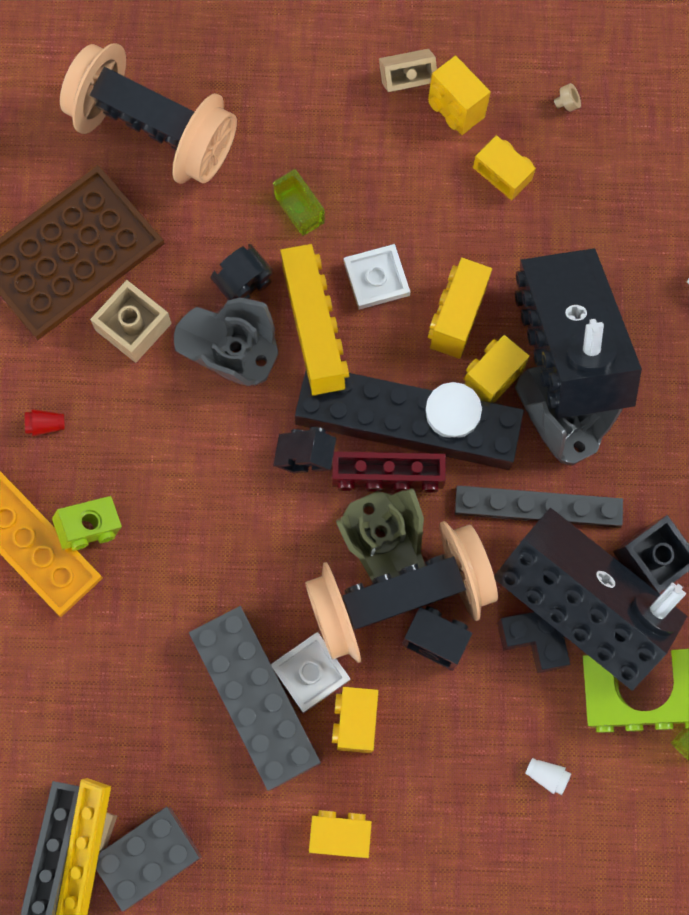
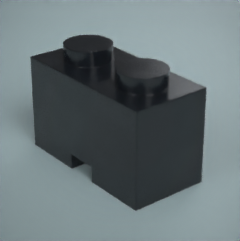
M310 427L306 431L292 429L291 433L279 434L273 466L293 474L306 473L309 467H312V470L315 472L331 470L336 437L326 434V430L320 427Z

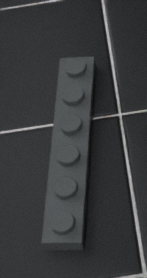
M457 486L454 515L539 521L551 507L571 524L621 528L623 524V498Z

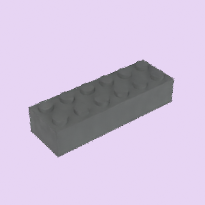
M241 606L190 631L189 634L267 790L271 791L320 765L321 762Z

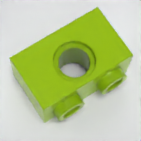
M111 496L57 509L52 518L62 550L71 547L72 550H80L94 541H99V543L109 542L115 539L116 534L122 527ZM82 521L90 522L94 529H86L82 525Z

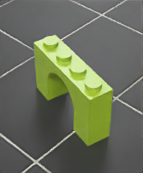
M689 649L671 650L674 678L673 691L669 699L661 707L651 711H638L628 706L621 697L618 679L589 655L583 656L588 726L596 728V733L614 732V727L625 726L626 731H643V725H655V730L673 729V724L685 723V728H689Z

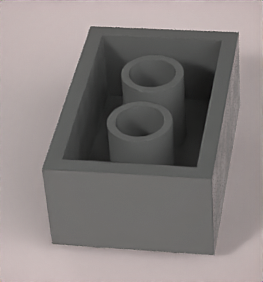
M166 807L100 852L96 870L123 912L201 859L202 856L172 808Z

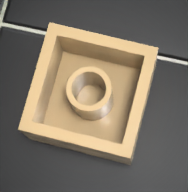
M128 280L121 285L90 319L95 331L135 363L171 325L168 312Z

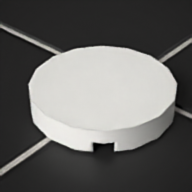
M455 382L442 384L433 390L427 400V422L436 433L443 437H465L474 431L481 418L482 406L480 398L473 389L465 384Z

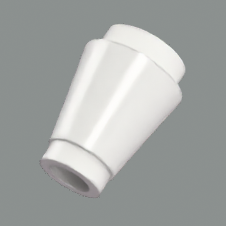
M532 758L525 773L552 794L556 792L561 795L571 776V773L565 771L566 767Z

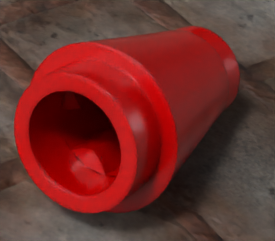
M32 409L31 412H25L24 414L25 434L37 436L65 430L64 414Z

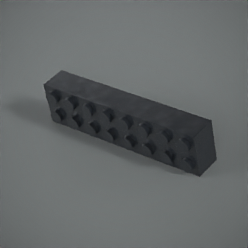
M305 370L295 412V425L308 428L320 427L327 432L430 454H446V457L510 470L514 463L524 410L480 401L482 406L481 418L474 431L465 437L447 438L436 433L427 422L426 405L433 390L349 373V377L345 378L344 390L312 396L307 371Z

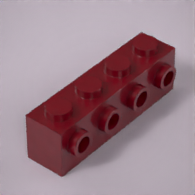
M334 452L332 487H338L340 491H353L355 487H365L366 491L379 492L383 488H394L395 492L415 488L422 489V492L435 493L438 492V489H443L446 481V454Z

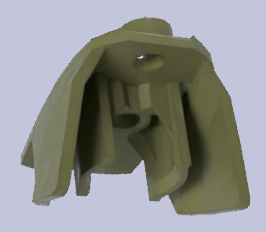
M406 489L393 495L378 491L351 502L343 517L336 520L349 551L360 559L371 580L390 573L391 578L399 576L398 571L414 564H418L419 568L425 567L421 555L424 517L413 489ZM370 506L374 509V513L367 515L363 511L364 508ZM379 529L384 532L385 537H377L375 535L376 530Z

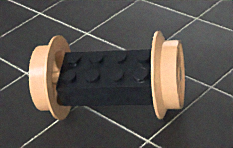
M113 43L103 49L95 44H91L79 52L66 73L60 93L61 110L72 117L73 126L77 132L81 134L91 132L103 121L105 116L116 121L119 118L126 122L125 125L137 132H140L142 129L149 134L148 136L161 144L165 140L166 143L171 145V148L176 151L173 162V178L175 182L183 184L190 178H193L201 183H206L212 179L230 150L237 127V118L234 114L224 110V101L221 95L211 94L194 112L125 77L126 54L121 45Z
M445 521L440 522V536L445 554L429 559V561L425 562L427 566L419 568L418 564L405 567L398 571L399 576L391 578L390 573L374 578L372 580L373 585L364 588L363 584L360 583L348 587L344 590L345 595L342 597L328 563H323L322 576L306 581L305 584L331 659L349 654L357 663H360L361 656L354 630L458 593L472 619L478 621L481 615V607L496 602L498 600V592L489 559L475 529L471 525H466L453 530Z

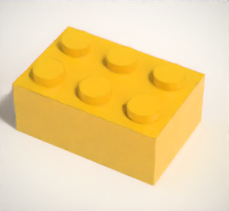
M462 257L458 266H452L447 287L443 290L439 301V308L437 313L434 314L429 328L428 338L432 339L430 349L458 359L461 358L487 289L492 268Z

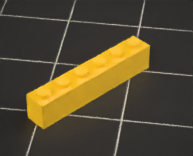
M312 244L280 249L282 268L312 396L344 390L345 378L349 377L347 362H341L340 355H343L341 339H335L334 334L338 333L336 318L330 317L329 312L333 311L330 295L325 296L324 291L327 290L325 275L319 274V270H322L320 255L314 254Z

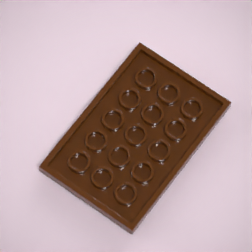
M96 166L0 237V296L38 341L165 243L99 166Z

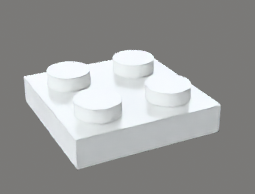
M395 244L344 258V265L359 310L410 296V289Z
M318 632L271 664L273 670L303 713L351 680L338 660L331 659L326 644Z

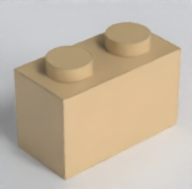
M429 49L379 58L382 84L388 92L430 84L432 73L437 70L436 57Z

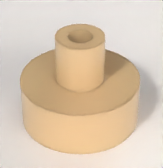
M572 83L560 88V97L554 99L558 109L564 106L571 112L581 107L580 96Z

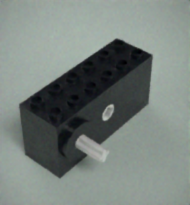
M592 248L520 259V271H516V283L519 289L514 293L517 307L521 306L522 324L528 327V343L530 346L534 345V361L536 366L541 367V383L543 387L548 388V404L550 408L555 409L557 419L635 407L642 368L596 249Z
M551 507L523 538L494 575L498 583L632 691L668 653L688 617L676 607L679 601L686 595L680 584L675 585L672 582L660 595Z

